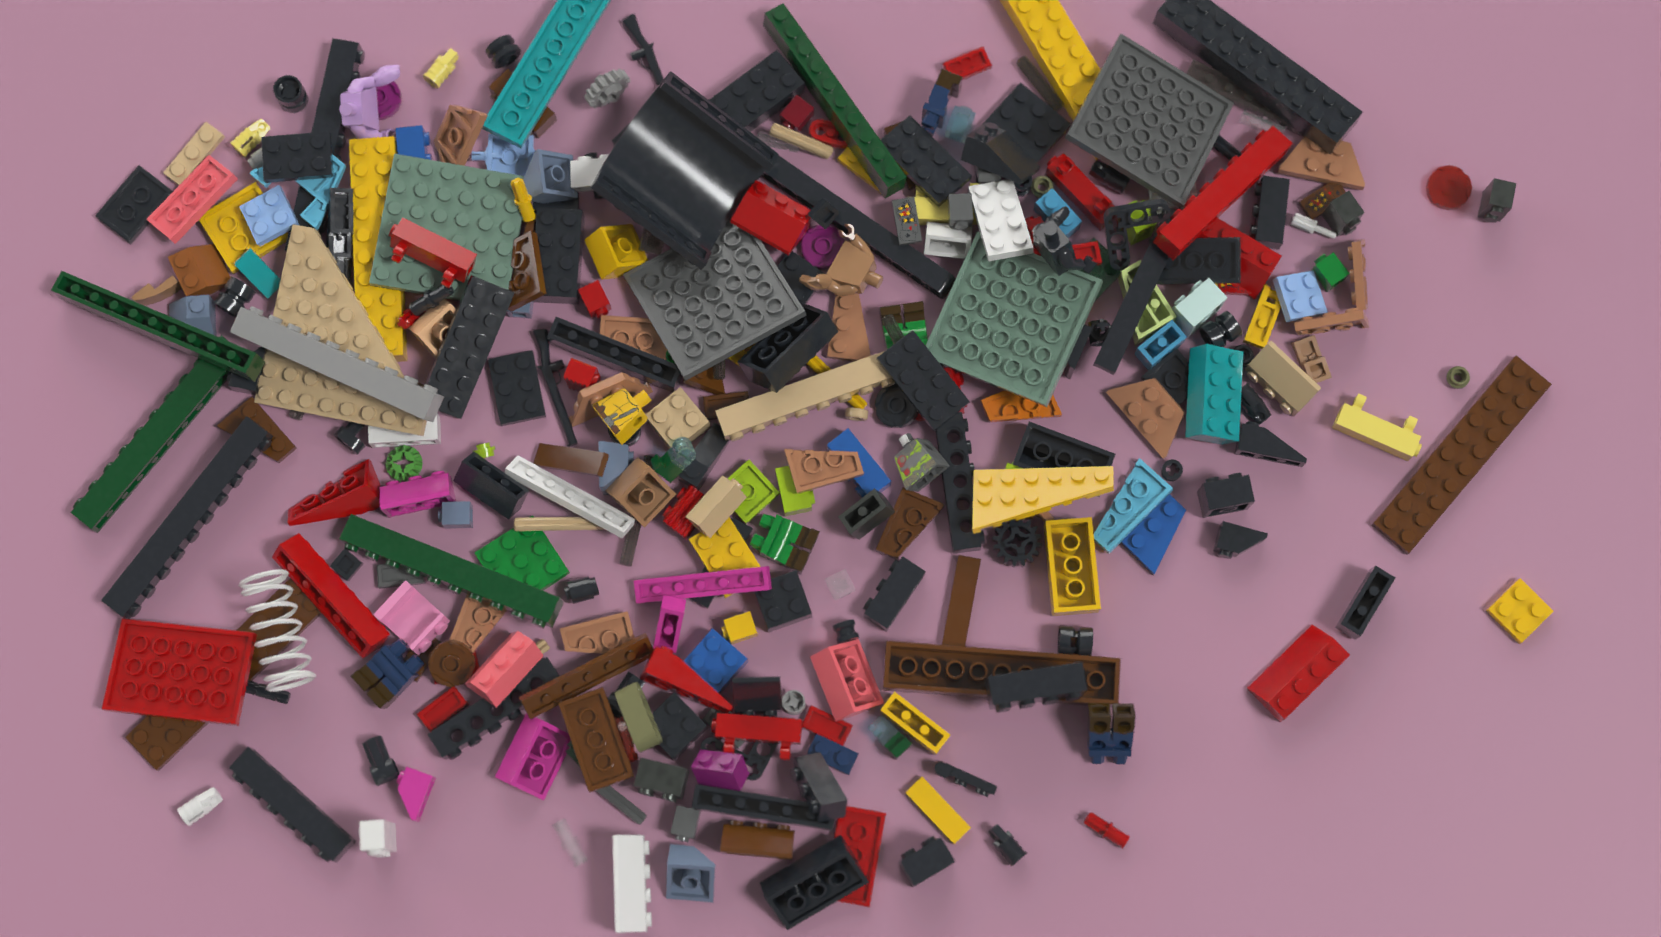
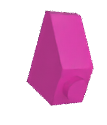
M406 767L405 771L402 770L398 776V791L411 820L420 822L436 777Z

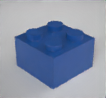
M712 628L684 662L715 691L721 694L730 684L732 678H735L748 663V658Z

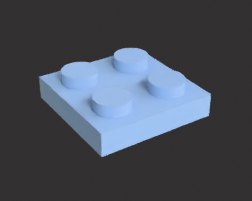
M279 185L239 206L257 245L260 247L292 230V225H299L282 187Z
M1314 270L1279 276L1272 280L1286 322L1296 321L1309 316L1318 317L1328 313Z

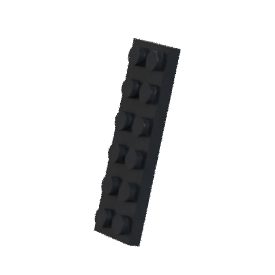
M470 276L425 383L437 388V394L444 396L439 411L462 419L512 301L514 292L476 276Z

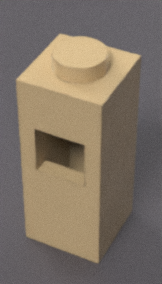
M721 476L686 515V518L697 530L711 538L747 498L741 491L743 486L734 478L730 481L726 477Z

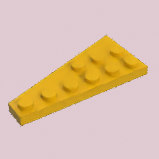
M1113 466L974 470L973 534L981 532V529L993 526L995 528L1001 526V523L1012 519L1017 521L1050 511L1051 507L1061 504L1063 506L1072 504V501L1077 499H1089L1114 491Z

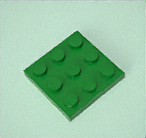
M512 528L474 553L483 567L543 591L570 574L543 531H515Z

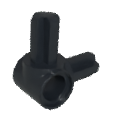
M1104 319L1088 322V326L1092 327L1089 335L1090 346H1102L1110 330V322Z

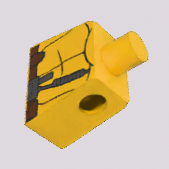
M624 388L592 406L616 439L623 445L647 421L648 418L641 408L652 400L644 390L632 397Z

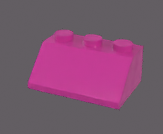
M444 471L433 472L430 477L425 478L413 476L408 478V481L402 483L390 481L385 483L386 486L380 487V508L388 518L442 507V502H456L452 478L449 473Z
M526 713L495 778L544 801L572 744L569 734L539 718L534 717L530 720Z

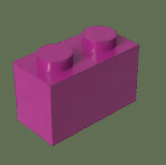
M699 750L691 766L698 785L741 791L749 775L741 754Z

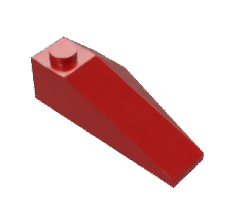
M370 459L350 467L343 472L345 475L334 484L332 481L328 482L321 493L318 495L311 494L288 510V525L294 526L348 517L351 514L360 515L379 508L381 485Z
M656 646L640 675L642 681L665 691L675 689L681 697L686 699L696 697L700 704L726 714L732 710L733 706L682 659L674 655L672 649L665 646L660 648Z

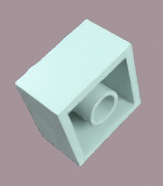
M1210 278L1204 282L1199 280L1191 288L1187 297L1182 295L1175 301L1172 309L1177 318L1174 322L1188 338L1222 308L1228 297Z

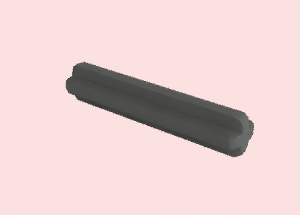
M611 786L597 790L599 794L637 824H642L646 819L647 815Z

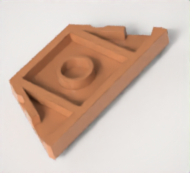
M449 105L434 139L440 162L465 166L488 116L486 113L459 105Z
M1304 136L1278 170L1279 174L1323 183H1335L1342 185V187L1362 191L1365 187L1350 142L1342 141L1332 154H1329Z
M621 372L580 390L577 396L578 400L573 406L575 413L569 416L572 427L599 417L592 406L598 401L624 388L632 397L642 390L650 394L653 392L650 384L645 383L643 385L638 378L629 377L628 374Z
M1156 378L1108 390L1106 393L1160 456L1163 459L1166 458L1178 432V427L1185 415L1184 410Z

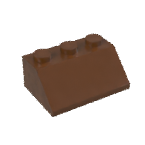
M729 820V824H724L720 852L722 854L792 860L795 831L790 830L791 826L776 825V829L767 828L766 823L753 822V827L743 826V821Z

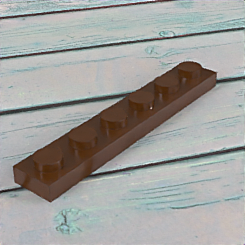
M643 633L519 698L531 720L558 706L559 702L571 699L646 661L654 649L647 634Z

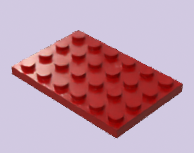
M122 618L102 710L239 726L257 634L254 632Z

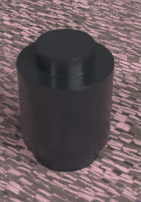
M587 576L568 581V586L564 587L567 601L572 600L573 604L594 599V596L599 595L595 577L589 578Z

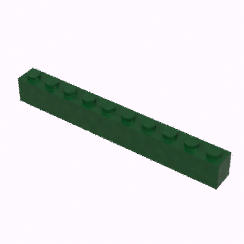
M782 3L767 11L764 15V28L795 72L803 80L809 92L835 126L883 197L886 199L902 190L907 178L785 4Z
M61 271L51 289L63 301L253 382L256 381L265 364V361L253 351L64 271Z
M197 358L193 365L194 368L180 378L177 388L165 396L164 403L159 409L151 412L148 422L135 431L131 442L125 444L120 449L119 456L114 462L106 465L103 475L90 484L88 487L89 491L83 498H79L74 503V509L70 513L91 530L98 533L225 384L229 371Z
M353 514L350 515L339 538L345 544L344 548L351 552L357 553L359 550L364 552V556L371 560L378 561V558L386 561L385 564L393 569L404 568L406 573L413 577L419 578L420 575L427 578L426 581L433 585L440 586V584L448 586L447 589L455 594L460 595L461 592L469 594L468 598L475 602L481 603L482 600L486 601L495 610L502 612L503 609L511 611L510 615L520 620L526 617L532 620L531 623L543 629L545 626L553 628L564 604L558 596Z

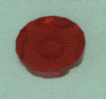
M1452 165L1441 166L1433 171L1427 179V197L1432 204L1440 209H1458L1471 196V179L1459 167Z
M624 717L616 718L615 722L629 762L638 761V754L634 750V742Z

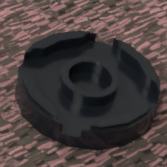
M896 384L882 388L875 399L876 415L883 424L889 427L904 428L910 425L918 416V411Z

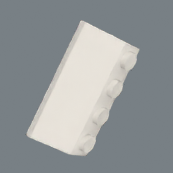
M613 835L615 933L648 932V927H652V914L647 912V903H651V888H646V879H650V864H646L645 855L650 854L649 840H645L644 835Z

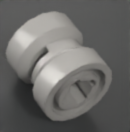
M789 690L784 694L782 705L786 713L798 715L805 709V697L800 691Z

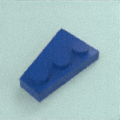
M1169 494L1121 542L1153 576L1186 509Z

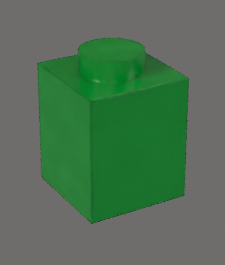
M1334 252L1328 256L1323 254L1314 261L1315 266L1311 270H1314L1316 278L1327 292L1343 282L1350 274Z

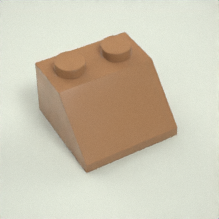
M638 457L605 490L644 528L676 495L657 473Z

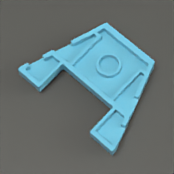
M333 154L334 177L295 180L297 184L315 198L300 216L317 230L328 209L329 188L338 187L346 170L345 164ZM263 166L259 169L255 168L250 172V175L265 188L271 184L265 183L263 180Z

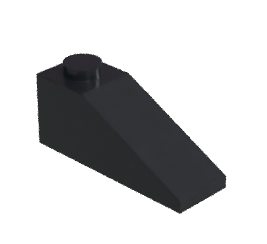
M715 422L686 460L682 468L683 471L677 476L678 480L687 486L692 485L697 490H700L730 442V439L725 441L720 425Z
M1246 422V424L1242 423L1240 426L1239 442H1236L1235 455L1303 467L1306 464V457L1265 427H1259V423Z

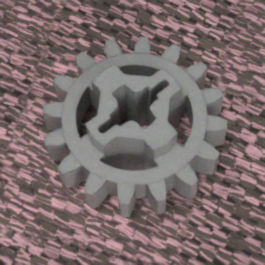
M620 68L616 71L613 69L608 73L606 72L604 75L600 74L595 78V82L591 84L590 88L586 90L585 100L594 109L598 106L601 108L606 104H610V102H616L620 98V94L624 93V89L628 87V83H630L629 76Z

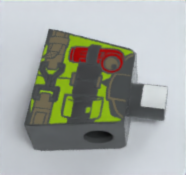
M910 433L899 438L903 449L895 455L894 460L906 490L919 492L950 467L929 440L913 439Z

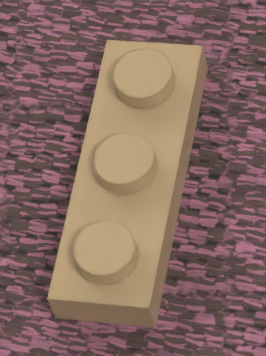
M205 122L163 172L164 175L177 185H180L208 155L212 154L225 136Z

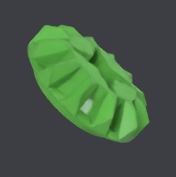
M403 445L394 447L388 453L385 464L387 472L392 478L406 482L408 478L419 475L423 461L420 453L414 447ZM403 454L407 461L413 462L405 466L404 472L401 465L397 464L398 461H402Z

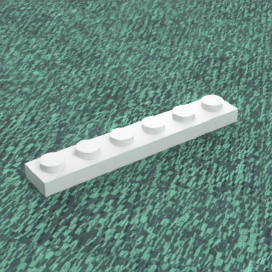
M517 456L505 468V473L517 482L620 538H623L634 526L635 519L520 456Z

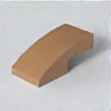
M172 275L156 289L148 283L131 298L135 302L146 306L171 297L179 292L182 287L179 281Z
M1315 335L1292 342L1301 369L1311 379L1319 383L1332 378L1325 356L1321 355Z

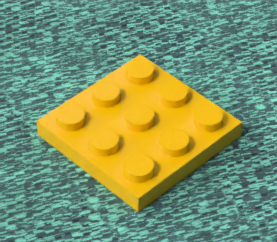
M256 182L209 209L199 220L233 274L240 271L234 265V262L249 248L261 258L287 241L288 232L261 247L257 245L239 207L263 194Z

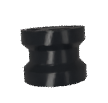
M854 619L832 626L838 636L836 639L837 644L860 638L854 628L856 625Z

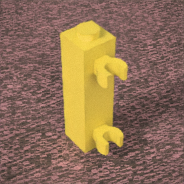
M970 183V186L978 185L979 183ZM916 185V197L914 198L919 225H927V222L949 224L948 200L938 207L929 197H925V193ZM973 210V223H972V225H978V224H977L976 217H975V214H974V210Z
M1359 393L1355 396L1352 406L1346 403L1341 406L1332 426L1333 429L1406 461H1409L1413 456L1417 457L1422 447V444L1419 443L1421 436L1413 433V429L1418 421L1417 418L1409 415L1404 422L1403 428L1362 411L1361 409L1367 397Z

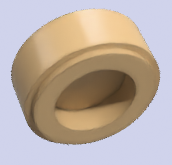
M846 408L845 417L853 421H866L868 419V411L860 408Z

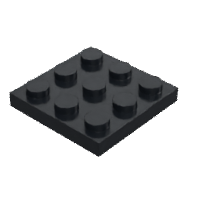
M1021 82L984 122L994 123L998 125V128L1006 130L1037 164L1071 127V123Z

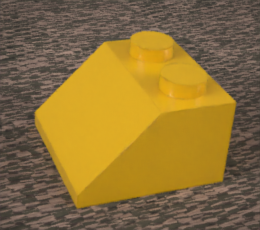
M633 224L600 227L584 240L602 280L619 278L626 272L649 261Z

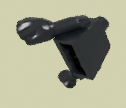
M1066 206L1050 214L1045 222L1033 227V246L1058 276L1068 270L1083 269L1087 273H1091L1098 263L1092 261L1093 258L1089 255L1084 260L1076 259L1071 241L1059 228L1070 213Z

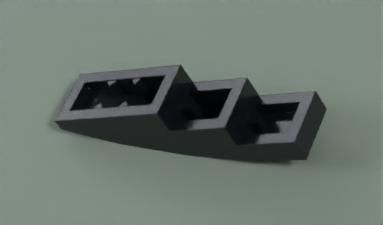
M329 188L326 247L335 258L342 274L350 282L353 189Z

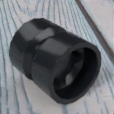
M284 75L276 80L273 92L281 107L290 113L302 111L307 106L308 94L300 80L292 75Z
M231 276L224 286L225 293L220 292L213 303L236 318L240 307L245 308L244 303H250L256 292L239 279Z
M1224 311L1215 317V322L1209 321L1199 327V333L1205 344L1219 347L1226 346V341L1232 342L1242 336L1240 325L1228 311Z
M1059 626L1058 654L1076 653V655H1092V627H1079L1075 630L1073 626ZM1071 637H1076L1075 646L1070 645Z

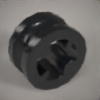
M1174 459L1166 461L1161 468L1162 477L1171 482L1179 479L1183 473L1182 464ZM1171 465L1176 466L1175 470L1178 469V473H1174L1173 476L1168 475L1169 471L1166 472V468H1170Z

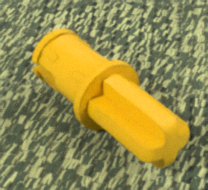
M517 177L511 181V187L515 196L514 203L519 207L522 221L529 222L536 218L531 203L532 196L528 194L524 180Z

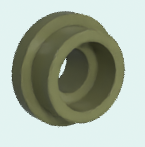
M1046 176L1036 177L1031 185L1032 193L1038 198H1041L1054 188L1053 182ZM1044 185L1046 190L1041 191L1038 189V186Z
M1455 366L1448 371L1446 379L1452 388L1461 389L1469 383L1470 375L1464 367ZM1454 375H1459L1461 377V381H1456L1454 379Z

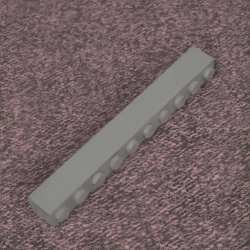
M251 306L250 309L240 307L231 328V333L423 420L434 422L444 396L437 394V388L425 384L424 387L417 385L418 380L407 375L404 378L397 376L399 371L387 366L385 369H381L378 367L379 362L367 357L365 361L358 358L359 353L349 349L343 352L339 350V344L329 340L323 343L320 341V336L309 331L305 335L301 333L302 328L291 323L285 326L281 324L283 320L270 314L269 318L263 316L264 311Z

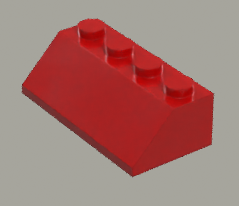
M1218 218L1198 238L1241 237V283L1235 284L1251 292L1252 294H1247V296L1255 300L1282 255Z
M1312 624L1247 689L1281 722L1325 681L1350 654L1333 637Z

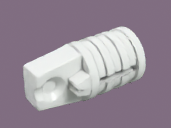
M213 787L195 796L194 799H191L177 810L184 822L191 826L198 819L210 813L223 799L221 794Z

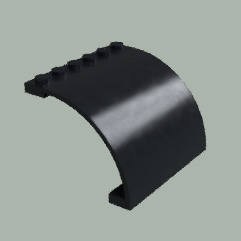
M670 71L616 142L590 188L599 196L612 203L618 210L632 218L635 223L640 224L651 232L654 237L667 244L673 251L686 258L690 264L702 270L707 265L716 240L741 203L746 192L765 170L770 171L779 154Z

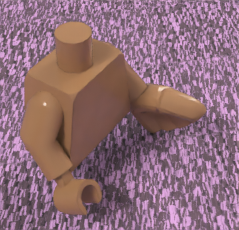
M844 224L849 231L847 235L842 230H839V236L848 238L849 242L844 241L827 274H818L816 277L802 275L799 281L804 286L815 291L827 289L837 296L854 295L855 293L862 294L867 285L877 289L881 286L883 276L875 273L877 267L874 255L868 245L857 234H854V227L851 224Z

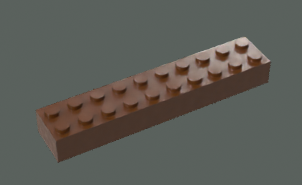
M886 641L883 691L988 698L985 681L989 676L1082 662L1087 691L1079 700L1066 702L1065 698H1061L1059 701H1056L1057 704L1088 706V703H1109L1112 708V703H1119L1121 658Z

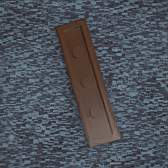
M539 443L533 464L541 468L603 477L609 454Z
M958 555L942 645L964 647L966 645L981 563L979 558Z

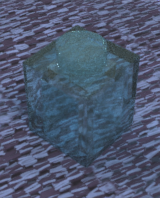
M955 106L946 128L945 137L965 144L966 136L970 134L974 124L976 113L969 107Z

